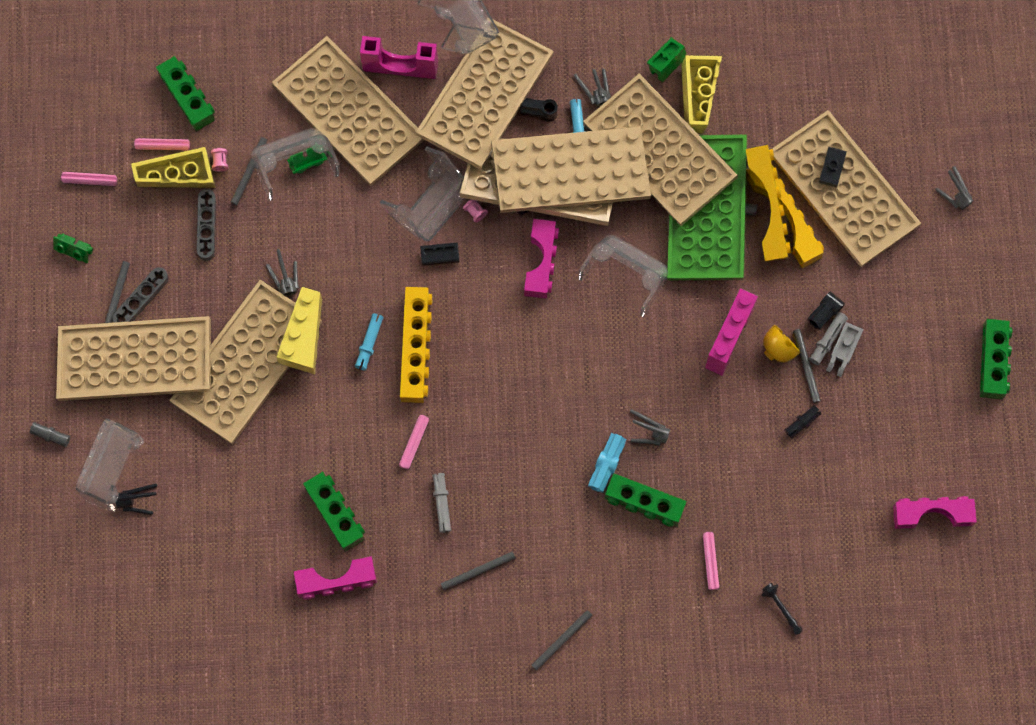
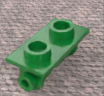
M315 145L306 149V157H304L302 151L290 156L287 161L292 173H303L307 168L319 166L328 160L322 145Z
M64 233L53 237V250L73 257L78 261L88 263V254L91 255L94 249L91 247V244L79 240L75 245L76 239Z

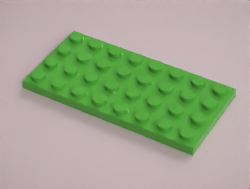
M747 134L699 135L738 175V178L682 226L669 214L668 281L744 280L747 169L745 149H747Z

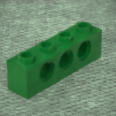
M173 56L156 66L159 76L195 131L215 121L213 107L210 103L206 104L204 101L206 97L202 90H197L194 86L196 82L192 75L186 74L185 70L187 68L182 60L178 61ZM181 76L180 80H174L175 77ZM185 91H191L190 94L183 95ZM195 105H200V108L192 109Z
M986 319L983 324L980 397L1003 400L1006 394H1009L1010 382H1007V375H1010L1011 364H1008V357L1011 356L1012 347L1009 345V339L1012 337L1010 321ZM993 338H999L1002 344H996ZM992 356L999 357L1001 362H995ZM991 375H998L1000 381H995Z
M321 472L303 483L306 491L344 552L365 540L363 527L360 523L356 525L353 518L355 515L350 507L346 508L343 502L345 499L340 491L336 492L333 485L335 483L330 475L326 476L324 472ZM323 491L331 492L330 496L326 499L320 497ZM333 507L341 509L337 515L330 513ZM344 523L351 525L347 531H342L340 527Z
M613 473L604 498L611 505L618 506L620 504L632 513L638 511L643 513L644 517L651 520L659 519L664 525L673 527V525L678 526L687 502ZM629 491L632 496L626 499L622 497L621 493ZM641 498H647L649 499L650 504L644 506L640 503L639 500ZM666 505L668 511L662 513L658 510V506Z

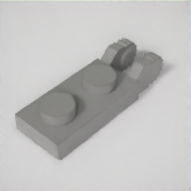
M847 322L845 323L830 356L832 358L826 371L830 372L833 369L836 359L843 362L837 372V376H842L864 329Z

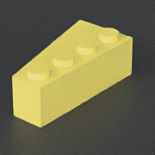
M686 55L681 64L684 120L696 133H704L708 126L722 56Z
M205 147L131 164L138 187L215 188Z
M305 287L301 288L277 354L279 364L315 374L322 306L320 292Z

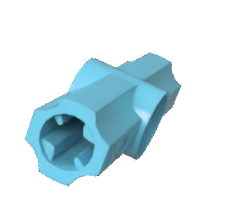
M611 433L604 451H601L595 465L596 469L589 481L588 487L592 490L604 492L611 474L613 475L620 460L619 456L626 443L625 438Z

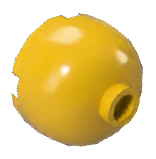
M772 326L765 334L763 345L766 351L764 354L771 361L775 359L778 362L785 363L791 361L800 353L796 345L789 337L783 334V331L778 326Z

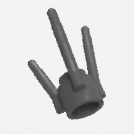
M602 69L604 88L601 87L596 70H592L598 88L593 92L594 95L590 93L578 75L574 74L575 79L590 98L592 105L596 104L597 107H600L611 98L605 69Z
M953 166L952 169L956 177L951 170L948 173L959 190V193L954 196L956 200H953L939 188L935 190L952 203L955 209L960 207L963 210L971 205L974 200L968 192L956 166Z
M277 249L284 278L281 280V284L270 265L266 264V267L278 288V292L284 296H291L296 294L297 289H299L297 261L293 263L292 280V278L287 276L281 251Z
M633 409L630 410V413L653 425L650 426L637 420L632 421L634 424L653 431L651 437L655 438L654 440L631 439V442L655 444L658 446L661 443L666 444L670 429Z

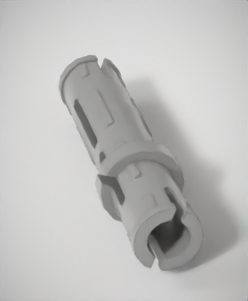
M841 312L836 314L822 339L816 343L817 347L809 357L810 362L820 365L825 354L830 352V346L848 320L845 314Z
M445 473L433 474L435 489L433 496L436 497L439 533L451 532L447 501L449 493L446 490Z

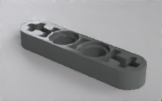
M203 189L198 195L197 253L200 259L209 261L215 255L216 196L212 190ZM206 195L210 196L208 200L209 207L206 206V202L203 199L206 198ZM210 212L212 217L209 220H203L202 214ZM206 229L212 232L208 238L201 236L202 231ZM204 243H207L208 250L211 251L208 252L207 255H204L203 252H201L205 250Z
M161 267L153 269L114 313L113 322H119V316H125V322L134 321L168 282L169 277L166 270ZM162 274L163 279H157L156 275ZM152 280L153 283L155 282L157 287H154V285L150 281ZM144 287L152 288L151 294H142ZM132 301L140 303L139 307L135 310L129 307Z

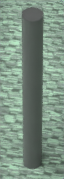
M260 138L231 200V204L238 205L268 141L266 138Z
M127 261L122 262L105 323H113V315L117 310L130 263Z
M797 329L793 331L797 348L800 351L799 355L813 403H818L821 400L801 330Z
M507 553L442 582L441 586L443 590H446L515 559L514 553Z
M586 610L531 666L537 671L593 615Z

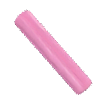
M136 138L134 146L135 149L188 151L190 149V141L188 139Z
M63 172L61 175L63 183L117 185L116 175Z
M419 415L399 463V466L403 469L408 470L429 422V418L424 415Z
M713 532L703 533L708 589L717 590L719 588L714 534Z

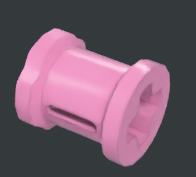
M224 148L211 150L210 152L213 156L212 170L216 172L228 170L229 167L226 164L227 150Z
M470 199L463 207L465 211L472 215L474 222H479L488 213L476 200Z

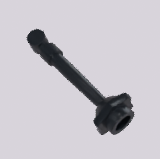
M770 583L762 589L764 593L761 595L763 597H772L788 620V624L793 627V632L797 635L803 631L802 627L798 626L795 618L791 616L776 595L778 584L773 585Z

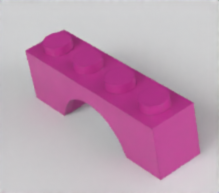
M533 219L531 243L542 251L544 258L539 267L526 272L524 296L547 299V293L552 291V281H549V277L554 274L555 264L551 263L552 257H556L557 246H554V239H558L559 228H556V221Z
M967 496L957 497V500H949V497H940L937 500L919 498L918 501H910L908 498H903L893 505L895 529L915 528L920 517L930 512L943 514L951 521L953 527L973 526L977 522L975 499H969Z
M372 556L352 560L348 572L338 579H325L318 575L314 568L294 571L297 594L299 598L303 597V600L315 598L317 594L329 596L338 590L349 592L354 590V587L359 586L361 588H370L374 583H377Z

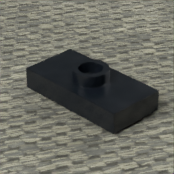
M828 147L819 183L833 187L838 186L847 151Z
M458 242L420 246L422 266L460 262Z

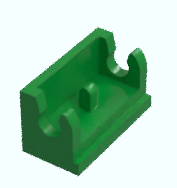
M671 37L647 62L651 74L656 73L658 79L664 82L683 62L686 56L685 46Z

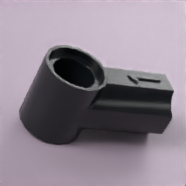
M526 98L521 105V115L540 117L550 122L557 118L558 105L552 99L542 101ZM547 108H551V109H553L554 111L551 112V113H548V112H546L545 110H546Z
M830 291L807 320L814 328L820 330L832 316H835L843 308L845 303Z

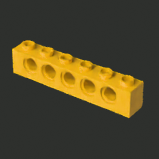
M405 287L400 386L401 402L424 403V397H428V385H425V378L429 379V367H426V360H430V349H427V342L431 340V330H427L428 323L431 324L432 312H428L429 305H432V294H429L427 287ZM417 305H421L423 309L421 311H415L414 307ZM416 323L422 325V328L419 330H415L412 327ZM414 342L422 344L419 348L411 346ZM419 360L421 363L415 367L411 365V362ZM413 378L420 380L417 385L410 384Z

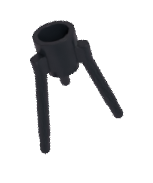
M155 483L116 493V507L123 508V512L131 511L152 515L153 511L133 508L130 505L134 504V499L150 497L157 494L156 492L134 493L155 488L158 485Z

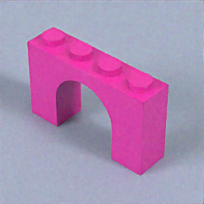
M362 36L360 57L363 71L436 79L438 68L437 44L418 42L417 53L404 56L386 51L382 47L381 38Z
M740 288L708 355L706 369L723 376L738 338L752 315L758 296Z

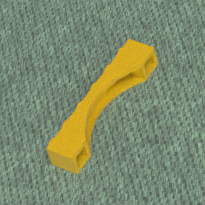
M768 145L745 149L748 167L762 181L770 199V225L762 241L765 261L770 262L789 258L788 254L791 253L790 242L785 240L788 230L786 223H782L781 216H785L783 205H779L778 200L781 197L780 186L776 187L775 179H778L777 169L772 166V161L775 160L773 149H769Z
M749 168L746 169V179L753 191L769 198L762 181ZM775 179L776 187L780 186L781 197L778 198L779 205H783L784 213L791 224L793 232V255L803 269L822 258L824 247L820 241L815 239L812 227L810 225L807 226L801 210H797L793 197L786 193L783 181Z

